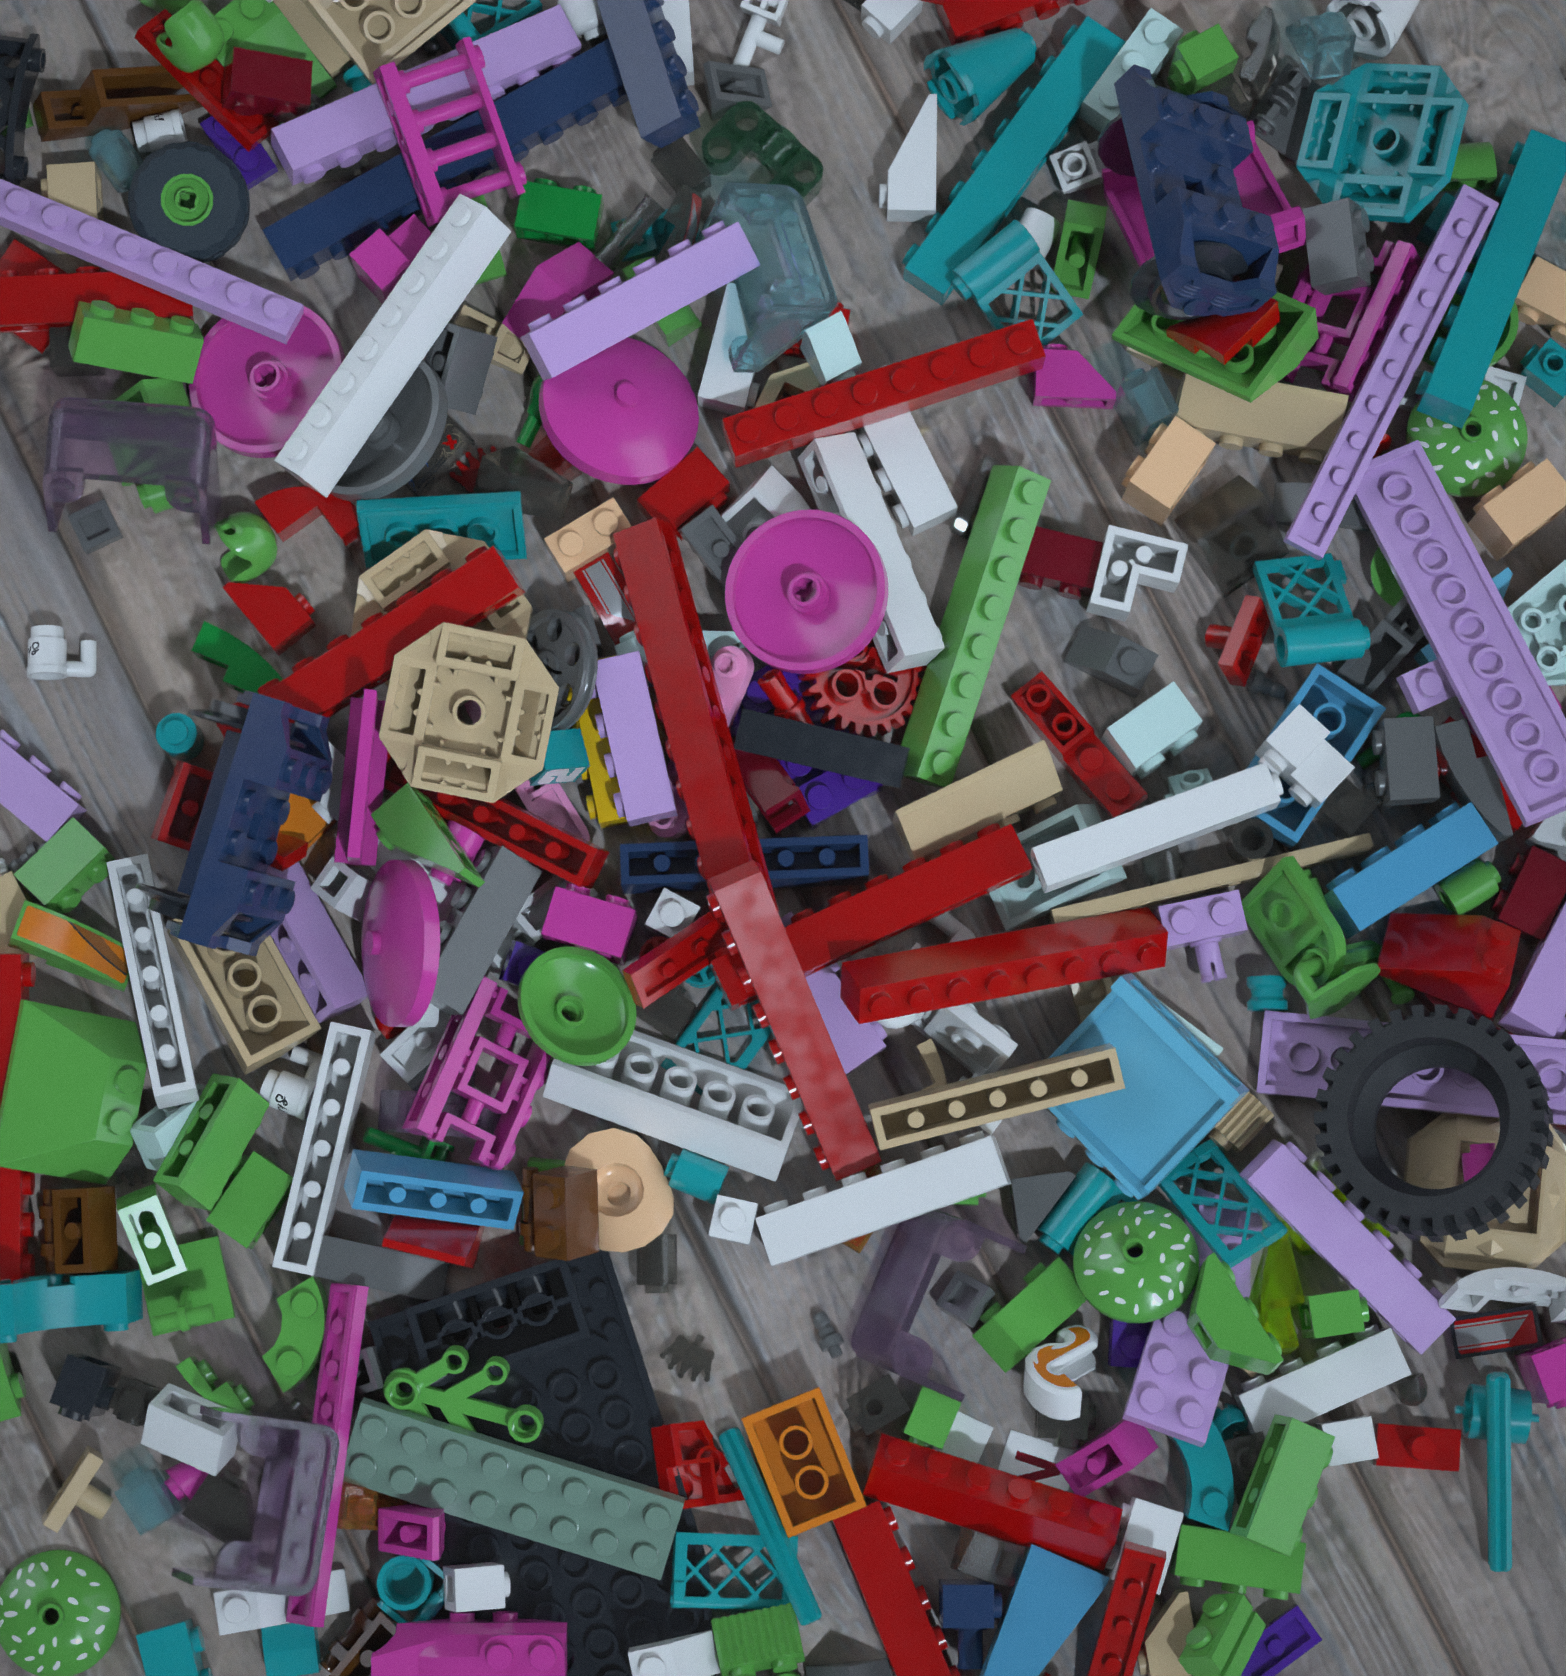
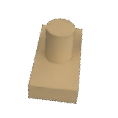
M87 1445L42 1516L44 1526L58 1533L74 1506L79 1507L99 1520L104 1517L113 1502V1497L89 1484L104 1461L102 1453Z

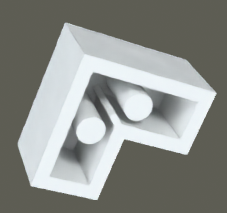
M1109 525L1104 536V544L1086 612L1125 622L1131 610L1137 584L1172 593L1175 592L1180 582L1188 544Z
M1300 704L1255 752L1260 758L1258 764L1266 762L1270 772L1275 771L1278 776L1291 786L1288 791L1297 802L1305 807L1310 804L1314 809L1355 768L1325 740L1331 732Z

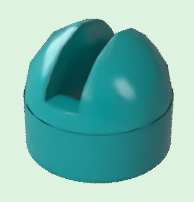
M1225 1403L1223 1410L1216 1407L1212 1420L1223 1440L1234 1438L1246 1429L1248 1421L1236 1405Z

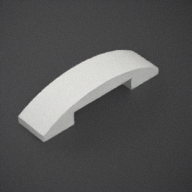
M1501 1267L1478 1271L1458 1280L1438 1300L1439 1308L1476 1313L1489 1300L1528 1305L1537 1304V1306L1549 1307L1551 1322L1566 1324V1278L1541 1270Z

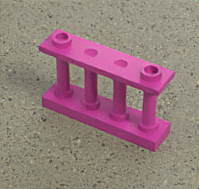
M470 36L463 38L455 44L458 52L457 56L406 73L403 70L398 71L395 62L379 66L373 71L428 227L439 224L459 194L472 199L506 187L509 198L512 199L525 193L523 185L527 184L525 171L521 163L514 161L482 71L485 68L483 53L478 45L473 46ZM465 71L472 91L471 95L420 112L417 109H411L406 95L410 93V88ZM475 110L479 111L486 133L434 151L431 148H425L420 134L424 132L425 127ZM492 148L500 172L447 190L445 187H439L434 173L438 171V166Z

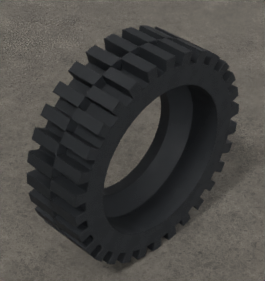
M1435 1004V1012H1428L1424 1005L1411 1006L1413 1015L1405 1016L1400 1009L1388 1012L1391 1018L1389 1023L1383 1025L1378 1017L1368 1022L1367 1024L1372 1032L1364 1038L1358 1030L1352 1034L1349 1040L1354 1044V1047L1348 1053L1340 1047L1333 1056L1339 1063L1337 1069L1326 1068L1322 1078L1328 1083L1327 1090L1318 1088L1316 1101L1322 1106L1321 1112H1314V1124L1320 1129L1321 1133L1315 1135L1316 1144L1324 1153L1321 1160L1325 1169L1332 1175L1331 1180L1346 1198L1375 1224L1378 1222L1387 1231L1396 1235L1399 1231L1408 1239L1420 1241L1421 1236H1426L1431 1242H1444V1236L1451 1235L1455 1241L1468 1239L1466 1231L1472 1229L1480 1235L1490 1230L1487 1223L1496 1218L1502 1224L1509 1219L1510 1216L1506 1210L1513 1204L1520 1209L1528 1201L1523 1193L1528 1187L1535 1191L1541 1181L1537 1176V1171L1539 1167L1546 1170L1550 1158L1545 1150L1546 1146H1553L1554 1137L1549 1129V1124L1554 1122L1553 1112L1547 1103L1550 1100L1547 1090L1541 1082L1540 1075L1521 1046L1517 1045L1511 1035L1504 1029L1498 1030L1491 1020L1482 1015L1478 1020L1469 1010L1459 1008L1458 1013L1455 1014L1452 1013L1447 1005ZM1429 1068L1455 1069L1477 1079L1491 1093L1498 1108L1500 1119L1498 1143L1485 1167L1468 1181L1443 1189L1421 1188L1400 1179L1383 1161L1376 1141L1377 1115L1387 1094L1407 1076Z

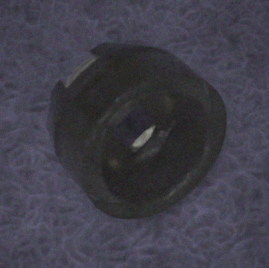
M1423 1373L1412 1374L1391 1383L1397 1399L1407 1406H1418L1426 1399L1428 1385Z

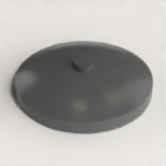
M424 360L418 365L330 494L336 498L351 502L378 499L405 485L429 461L444 432L448 413V400L443 381L436 371Z

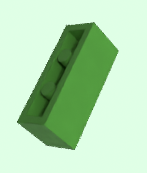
M93 300L91 303L79 301L68 348L73 362L193 384L204 338L198 324H195L193 320L187 317L172 316L171 319L158 317L153 312L142 308H133L131 311L117 309L111 303L101 300Z
M213 1073L153 1181L183 1205L211 1211L215 1202L220 1198L223 1188L235 1166L241 1160L242 1154L255 1130L260 1126L262 1118L269 1107V1102L240 1078Z
M1275 1414L1229 1533L1272 1552L1291 1556L1292 1550L1301 1541L1303 1534L1302 1524L1306 1513L1316 1501L1318 1495L1317 1484L1322 1471L1329 1465L1332 1459V1445L1335 1436L1295 1418Z
M1181 1523L1172 1553L1170 1568L1171 1574L1180 1576L1179 1584L1204 1588L1205 1580L1222 1582L1221 1590L1246 1594L1247 1586L1263 1589L1264 1597L1288 1600L1289 1593L1300 1594L1306 1551L1305 1542L1300 1541L1298 1546L1292 1550L1291 1556H1286L1229 1533L1230 1530L1225 1531L1218 1528Z

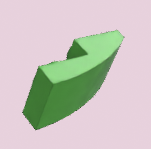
M196 1356L188 1357L175 1366L184 1379L203 1398L242 1414L243 1421L250 1420L256 1416L251 1408L256 1403L247 1388L242 1383L236 1386L233 1381H227L217 1388L213 1382L218 1380V1376L207 1360L203 1359L199 1362Z

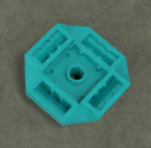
M1365 63L1344 75L1333 85L1327 84L1314 92L1296 167L1322 204L1350 198L1366 210L1369 221L1410 223L1451 181L1469 104L1444 69L1439 65ZM1395 141L1392 147L1385 150L1388 145Z

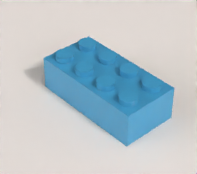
M1317 663L1309 672L1266 739L1300 704L1331 732L1325 740L1346 760L1351 762L1386 708ZM1256 754L1246 769L1259 765L1258 761L1260 758ZM1279 776L1283 787V794L1279 795L1281 801L1276 809L1248 818L1246 821L1288 849H1291L1298 843L1325 800L1316 809L1310 804L1307 807L1301 805L1289 793L1288 789L1291 786Z
M1457 802L1451 804L1428 820L1431 825L1429 829L1426 830L1422 824L1416 826L1394 842L1397 847L1394 851L1391 852L1389 847L1385 846L1360 863L1363 870L1359 873H1356L1352 867L1325 885L1329 892L1324 897L1329 910L1339 923L1346 940L1499 844L1472 802L1462 808L1459 807Z

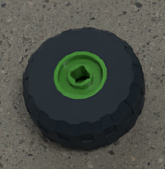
M186 141L184 143L165 145L145 158L132 177V183L128 191V207L133 227L138 236L206 263L224 256L225 253L239 242L249 220L250 197L246 181L231 159L211 146Z

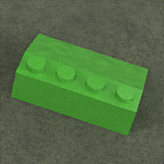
M1279 292L1272 298L1278 301L1280 321L1254 347L1246 343L1225 365L1201 349L1196 354H1193L1167 337L1166 329L1184 320L1166 319L1162 316L1151 315L1138 308L1136 304H1134L1112 334V340L1250 403L1293 371L1319 337L1316 308Z

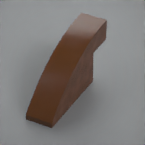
M162 65L91 70L80 89L40 92L33 103L41 142L74 139L133 128L132 122L144 120V116L168 112L177 108L180 109L181 114L203 107Z

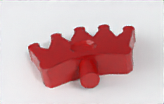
M491 446L490 451L492 454L490 459L483 449L479 447L477 452L480 462L470 452H466L465 456L468 459L470 468L462 464L461 461H457L456 465L460 468L462 476L456 475L455 472H450V478L463 486L469 494H474L482 485L487 492L492 491L494 487L490 480L501 477L503 474L502 467L499 465L496 448Z

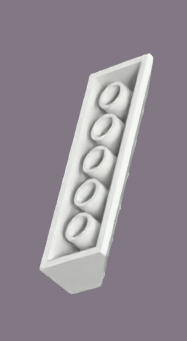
M636 1030L633 1031L627 1045L617 1055L601 1064L577 1066L554 1058L543 1093L544 1098L775 1182L799 1120L798 1113L803 1109L800 1098L792 1101L784 1084ZM665 1058H668L677 1066L671 1067L666 1071L660 1065ZM696 1084L703 1090L702 1096L694 1091Z

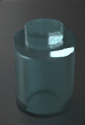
M102 130L92 138L89 155L118 193L127 192L130 190L132 177L136 169L144 161L121 130Z

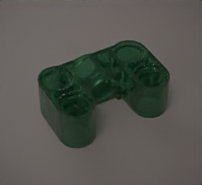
M741 101L735 104L702 140L703 166L712 175H728L746 156L750 160L754 157L774 175V178L763 189L760 198L762 219L771 227L782 228L792 223L822 189L823 166L819 158L803 146L786 127L777 123L759 105L752 101ZM744 118L752 119L757 124L752 130L748 131L741 130L736 126L737 122ZM720 146L728 149L730 153L723 159H715L709 152L713 148ZM809 170L816 177L811 182L802 183L795 178V175L799 171ZM780 198L785 200L789 206L784 211L778 212L770 209L768 203L773 199Z

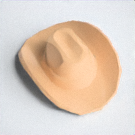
M611 1128L589 1133L569 1150L564 1165L597 1169L599 1248L602 1251L625 1253L645 1247L662 1234L673 1216L674 1198L671 1187L668 1185L669 1181L664 1175L660 1162L652 1149L638 1135Z

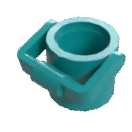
M396 1555L382 1566L378 1574L376 1586L381 1600L377 1603V1606L397 1623H406L409 1621L396 1610H412L424 1602L418 1610L419 1613L411 1622L432 1620L445 1605L444 1583L437 1591L433 1592L436 1581L435 1573L443 1579V1568L434 1561Z

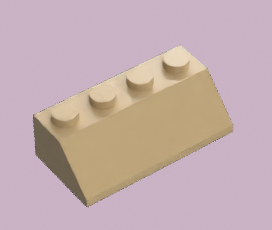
M1184 373L1178 386L1173 419L1177 416L1212 441L1219 442V446L1225 449L1241 450L1245 446L1259 449L1258 453L1264 456L1282 457V454L1298 456V460L1302 463L1319 465L1322 464L1342 424L1348 395L1277 382L1250 403Z
M1045 740L896 810L893 824L911 861L924 857L926 862L941 856L939 850L952 842L962 840L965 845L978 839L976 833L989 825L999 823L1001 828L1009 824L1014 826L1021 822L1018 816L1031 809L1034 810L1035 814H1039L1057 805L1058 803L1055 798L1060 796L1063 789Z
M176 918L173 919V921L183 922L182 920ZM167 929L171 941L244 1075L281 1057L321 1030L317 1019L271 935L260 944L257 956H250L218 947L217 949H212L170 935V929Z

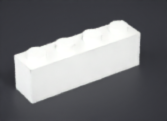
M910 412L858 428L861 433L857 435L860 446L864 449L866 457H873L878 467V470L874 471L876 480L883 493L890 491L896 503L892 507V511L902 529L908 527L913 537L956 516L958 506Z
M1372 1324L1365 1327L1363 1332L1353 1333L1356 1340L1341 1347L1339 1340L1316 1349L1318 1357L1303 1363L1301 1357L1280 1365L1278 1369L1281 1374L1265 1380L1264 1375L1260 1374L1240 1383L1243 1391L1234 1394L1239 1409L1248 1421L1247 1426L1253 1440L1257 1442L1265 1440L1275 1414L1306 1422L1411 1375L1412 1373L1392 1329L1382 1328L1379 1330L1377 1324Z

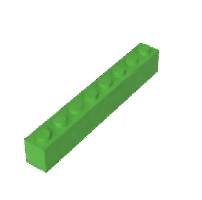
M993 465L939 628L945 648L927 665L901 746L910 748L903 777L924 785L944 788L952 784L1051 483L1050 479L1021 466Z

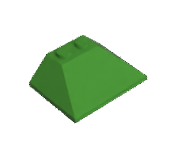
M28 1000L20 1001L0 1107V1167L106 1185L131 1149L134 1140L130 1130L138 1118L147 1069V1061L136 1022Z

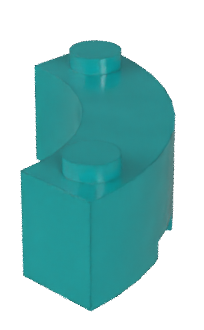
M139 1269L69 1275V1281L65 1282L64 1274L29 1276L27 1279L14 1280L13 1283H11L10 1279L0 1280V1343L16 1342L17 1335L66 1327L103 1325V1331L106 1332L129 1330V1323L143 1319L142 1280Z
M1213 1420L1206 1443L1202 1448L1168 1436L1177 1448L1183 1462L1186 1479L1184 1516L1228 1531L1233 1512L1234 1480L1227 1448Z

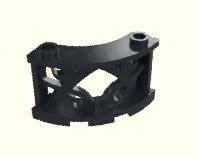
M33 33L30 34L28 39L0 35V99L3 104L0 108V133L7 127V138L0 135V150L5 154L4 174L0 173V179L19 186L21 181H25L28 176L29 161L28 157L24 156L27 115L39 72H44L46 65V51L44 48H40V35ZM12 60H20L19 65L15 68L7 67ZM13 81H15V82H14L13 91H12V89L10 88V86H9V84H8L7 82H13Z

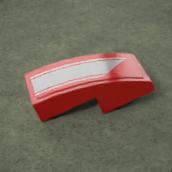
M607 552L573 573L616 646L620 644L619 638L633 631L634 625L637 622L634 610L629 606L624 595L626 581L611 555Z

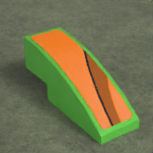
M27 900L24 901L8 943L9 947L46 959V964L123 992L125 991L130 976L123 943L58 912Z

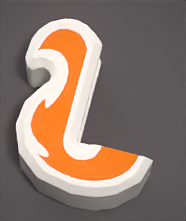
M1082 1325L1067 1326L1058 1331L1056 1343L1038 1346L1025 1358L1024 1395L1031 1405L1043 1415L1065 1421L1080 1417L1082 1392L1080 1387L1073 1381L1095 1370L1096 1361L1092 1350L1097 1348L1098 1338L1093 1330Z

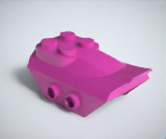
M473 1611L450 1612V1619L397 1623L394 1636L388 1643L371 1655V1676H567V1623L537 1619H518L517 1611L492 1612V1619H475V1612Z

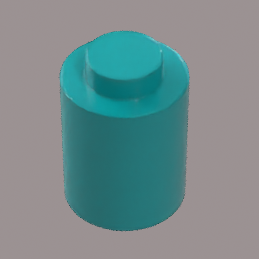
M172 713L162 718L157 725V742L172 758L179 761H188L197 757L204 746L203 732L187 715Z
M683 1148L680 1155L672 1153L664 1175L670 1178L668 1185L671 1188L715 1205L717 1195L721 1191L730 1166Z

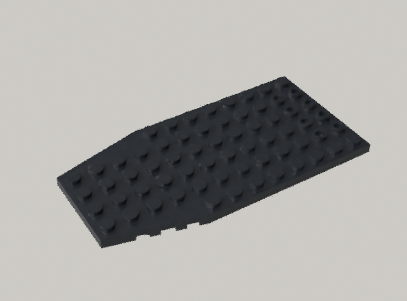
M599 1248V1252L573 1260H551L368 1322L385 1379L392 1371L398 1368H410L418 1372L441 1359L445 1351L453 1345L462 1346L467 1350L469 1361L466 1368L459 1374L448 1373L429 1386L445 1390L482 1370L486 1361L493 1356H500L509 1363L510 1371L502 1384L490 1385L470 1397L513 1409L521 1405H532L538 1408L543 1415L544 1424L542 1430L535 1440L523 1443L515 1440L510 1435L506 1425L466 1415L477 1433L660 1489L651 1428L663 1426L664 1421L609 1251H602ZM452 1354L448 1356L452 1364H462V1360L458 1355ZM493 1365L489 1367V1371L494 1376L503 1375V1371L499 1366ZM406 1382L399 1383V1388L403 1392H412L411 1385ZM425 1404L433 1419L450 1424L439 1407ZM522 1415L520 1417L523 1424H534V1419L531 1416ZM677 1467L678 1476H675L678 1493L679 1496L685 1497V1500H688ZM691 1508L682 1509L676 1532L699 1533ZM445 1513L444 1552L441 1555L443 1566L494 1562L504 1565V1571H507L509 1574L510 1595L505 1597L506 1608L473 1611L475 1612V1619H492V1612L517 1611L518 1619L566 1622L567 1676H632L628 1657L630 1647L712 1630L713 1633L711 1623L713 1619L712 1608H671L673 1542L662 1578L658 1580ZM687 1544V1559L695 1566L706 1555L704 1546ZM707 1561L698 1572L711 1585L709 1562ZM694 1575L686 1582L685 1596L705 1597L709 1593Z

